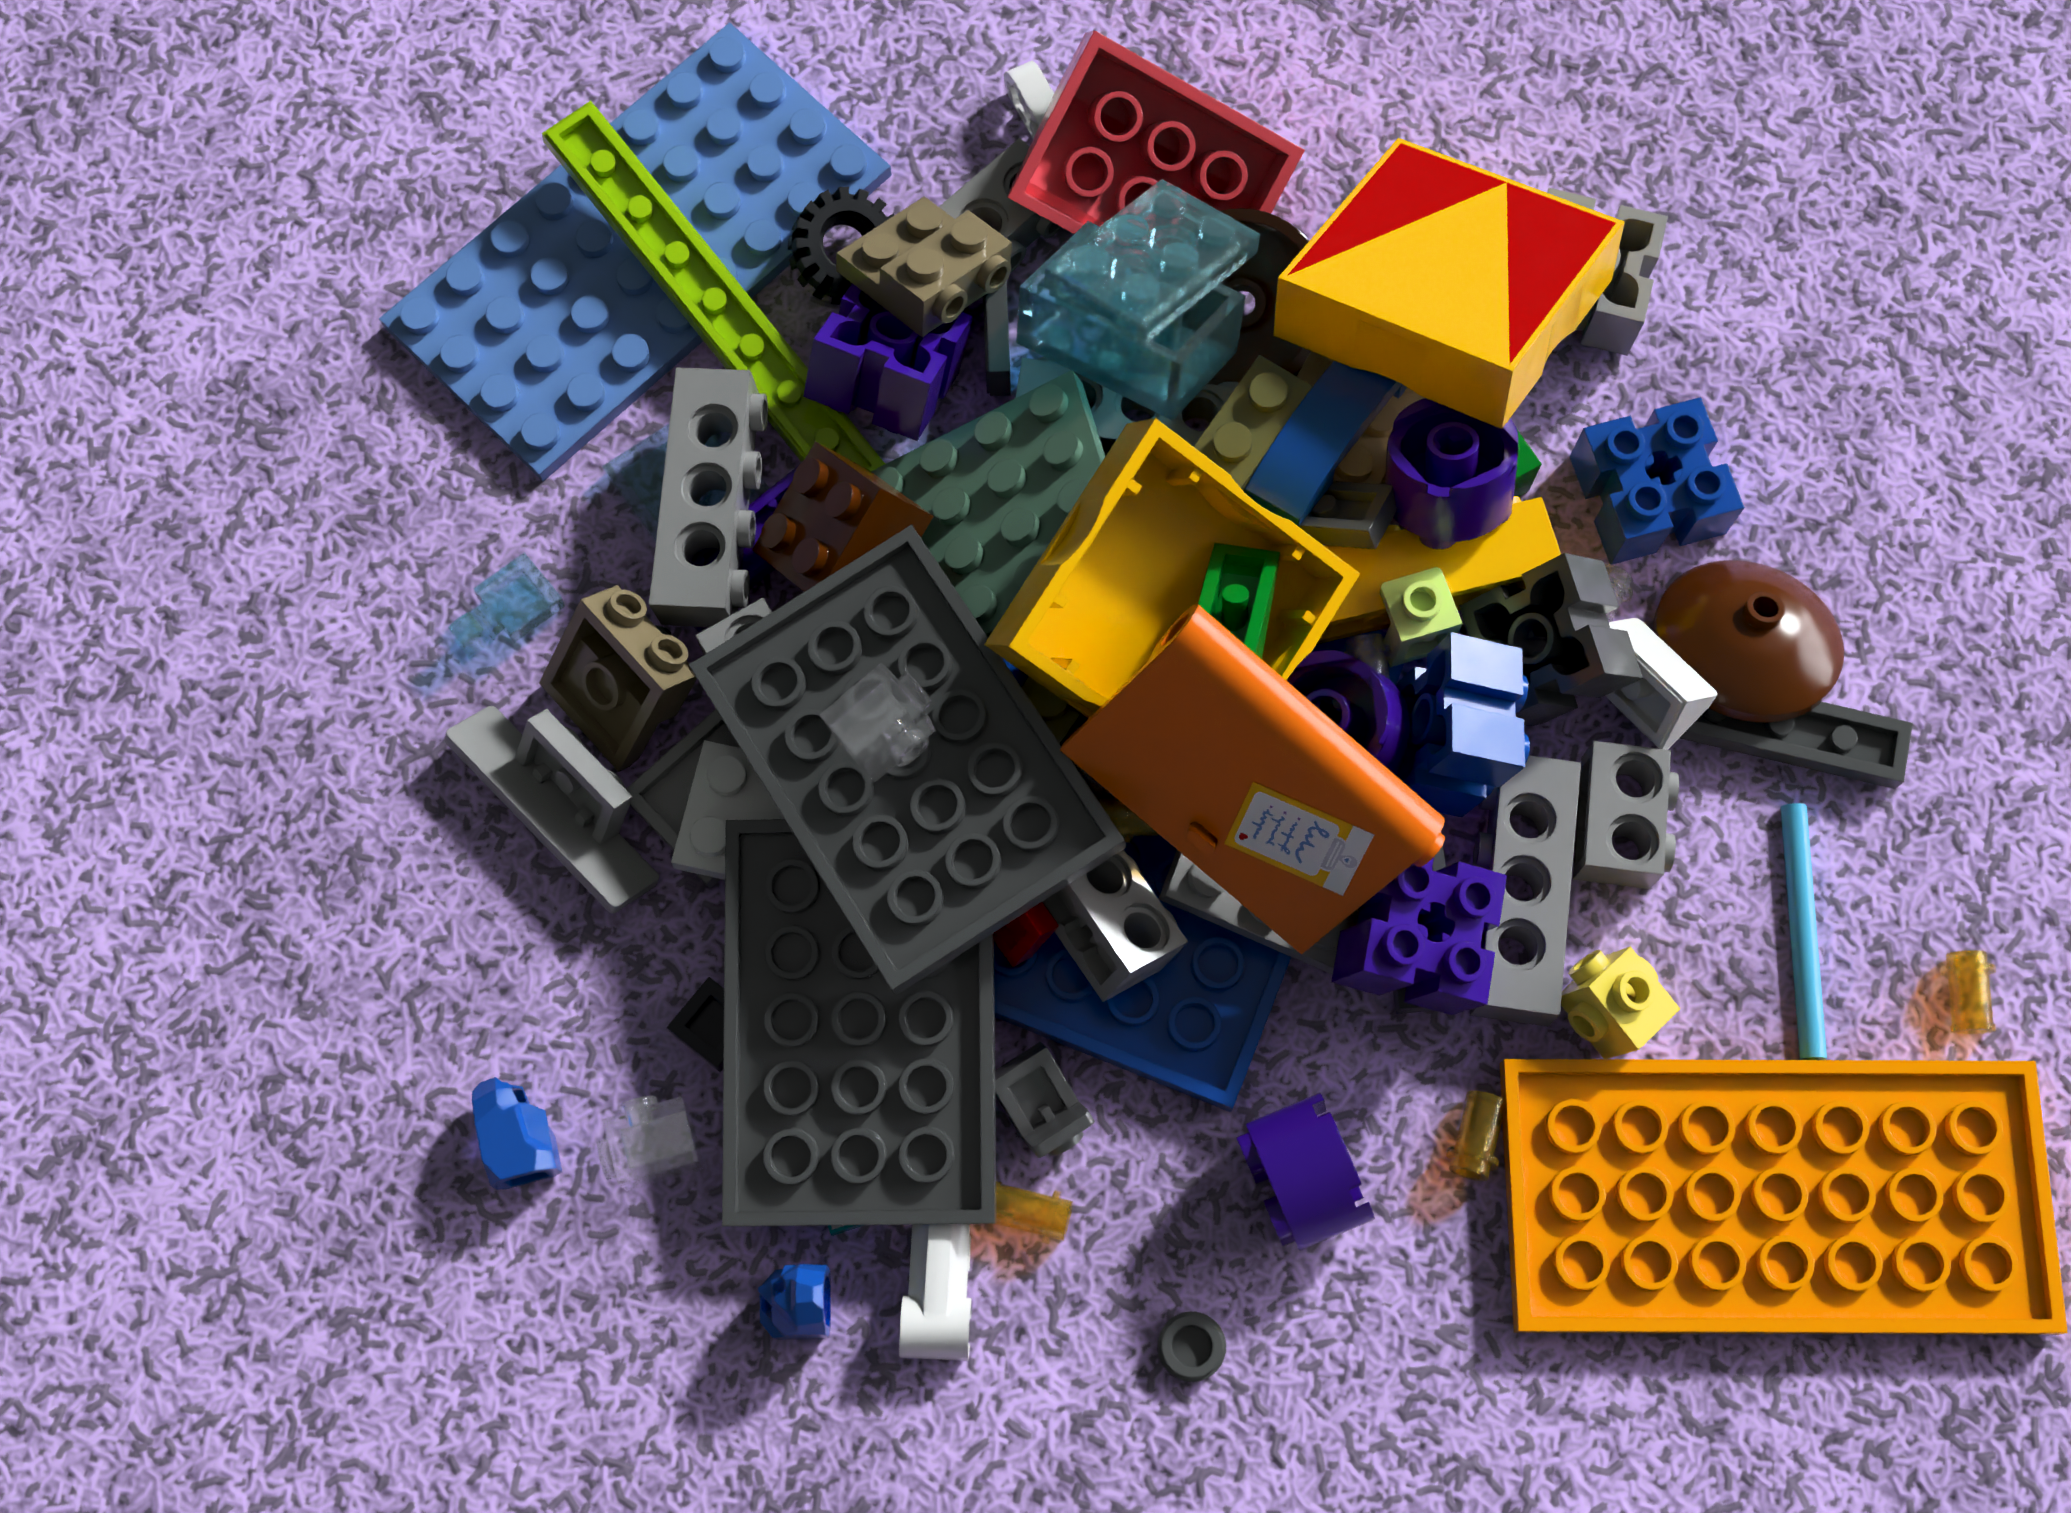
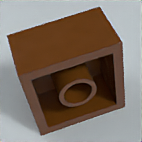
M815 441L805 460L796 468L793 480L774 513L764 523L761 535L752 550L805 592L911 524L919 536L922 537L934 516L868 469Z

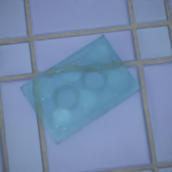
M1161 179L1045 268L1044 288L1143 346L1257 254L1260 233L1197 199L1179 187Z

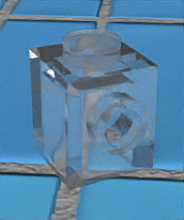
M883 662L877 665L819 715L832 736L874 783L896 764L900 767L905 766L920 756L929 744L928 737L936 731L925 710L933 703L928 694L909 673L906 672L897 679Z
M656 1096L635 1098L618 1105V1115L602 1119L606 1138L597 1141V1150L602 1170L607 1180L616 1178L618 1185L627 1192L705 1170L690 1107L681 1096L659 1103Z

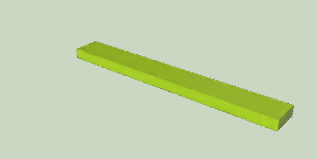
M589 101L542 133L544 144L723 366L731 370L751 371L758 392L767 396L769 423L801 462L805 460L816 441L869 471L885 465L844 412L835 411L826 405L803 397L808 373L806 365L592 101Z

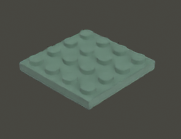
M1070 370L871 472L934 516L921 539L989 638L1104 460L1105 453L1083 383L1074 371Z

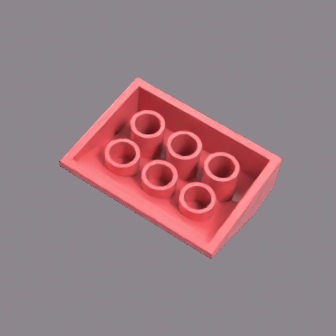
M1093 30L1084 34L1071 59L1007 198L1152 277L1156 264L1168 244L1178 233L1194 221L1206 215L1228 209H1254L1271 214L1305 150Z

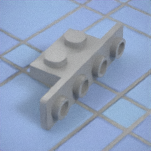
M494 706L484 708L446 731L444 742L608 912H618L656 886L659 874L619 834L633 796L626 790L622 780L614 772L607 770L583 746L578 735L572 729L564 727L548 709L527 720L523 735Z

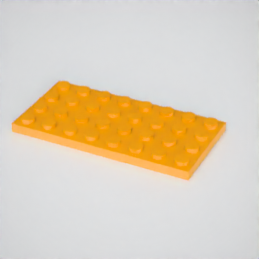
M1504 1059L1499 1063L1513 1333L2061 1335L2068 1333L2036 1061Z

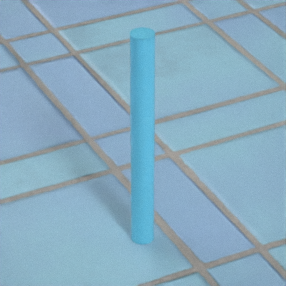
M1792 803L1781 806L1780 810L1800 1060H1827L1807 805Z

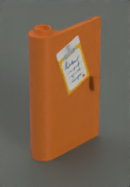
M1197 603L1188 608L1166 631L1155 646L1148 662L1079 727L1060 748L1061 752L1301 955L1409 866L1414 864L1417 867H1422L1438 853L1445 841V836L1440 833L1445 819L1440 813Z

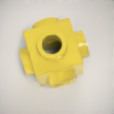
M1631 946L1608 955H1604L1599 949L1585 956L1568 972L1573 981L1562 991L1561 1006L1567 1012L1572 1028L1582 1038L1590 1041L1603 1059L1639 1050L1680 1010L1679 1006L1659 983L1657 973L1651 964L1638 956Z

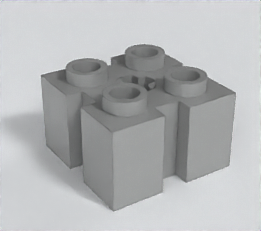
M1548 188L1547 191L1549 194L1594 210L1595 198ZM1620 205L1614 218L1625 223L1612 281L1576 330L1583 331L1581 345L1627 356L1645 322L1654 279L1649 277L1659 259L1668 216Z

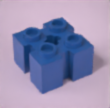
M1701 397L1654 409L1646 425L1642 428H1635L1631 415L1583 428L1569 457L1585 499L1601 497L1603 506L1597 514L1594 524L1610 565L1657 553L1668 534L1675 533L1679 546L1725 535L1745 508L1728 464L1712 466L1708 456L1717 444L1718 439Z
M1451 632L1427 654V669L1415 666L1395 685L1406 702L1410 716V737L1404 753V763L1395 775L1438 813L1463 817L1492 793L1494 787L1500 788L1525 768L1530 751V741L1527 734L1524 733V719L1516 717V713L1525 704L1528 694V680L1523 675L1522 648Z

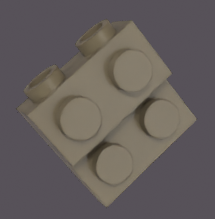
M924 196L836 253V271L919 336L924 337L941 324L952 322L966 307L985 294L996 292L1005 284L1011 272L1012 242L968 210L954 219Z
M616 585L580 599L539 684L619 772L630 767L640 758L659 723L678 714L697 677L687 661L688 650L684 643L674 636L662 634L646 617L647 606L645 601L636 593L622 590Z

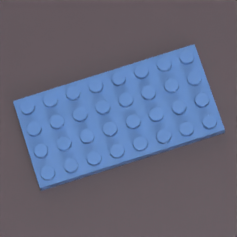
M730 22L610 123L751 299L790 265L789 259L793 252L792 250H787L788 239L793 233L792 227L810 201H815L817 196L826 190H829L830 194H834L838 187H849V194L854 195L860 188L868 191L869 196L892 176L891 166ZM562 165L550 173L379 318L383 327L543 482L703 342L702 338Z

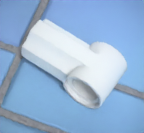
M912 1224L908 1295H903L901 1306L900 1358L969 1360V1322L972 1311V1298H967L971 1253L970 1224Z

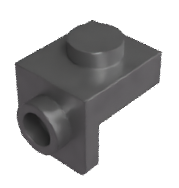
M1042 1042L1037 1043L995 1070V1096L1024 1143L1038 1158L1048 1153L1050 1155H1058L1071 1149L1082 1139V1131L1095 1122L1088 1109L1078 1101L1048 1048Z

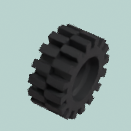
M838 187L834 194H830L829 190L820 193L815 201L808 203L792 227L793 233L788 239L787 250H792L793 252L789 259L791 269H799L801 275L797 281L803 288L808 283L814 287L815 291L812 296L819 300H822L827 295L832 297L831 304L841 305L842 297L852 284L836 271V264L827 257L823 247L825 232L833 226L847 225L856 229L863 236L894 216L893 213L886 217L882 212L887 204L880 198L875 203L868 201L869 192L859 188L855 195L849 194V187Z

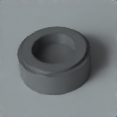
M1194 1311L1183 1312L1172 1317L1162 1328L1157 1342L1158 1357L1164 1369L1174 1378L1185 1382H1199L1212 1376L1222 1365L1226 1354L1225 1336L1216 1321L1208 1315Z

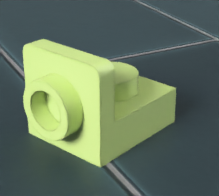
M1434 567L1384 582L1381 586L1380 595L1391 622L1382 643L1390 667L1427 657V654L1451 632L1458 634L1463 623L1443 571L1440 568Z

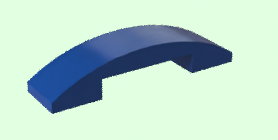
M1334 361L1286 422L1245 488V493L1265 509L1291 520L1299 527L1332 485L1336 467L1391 397L1394 396L1399 399L1408 387L1377 373L1351 368Z

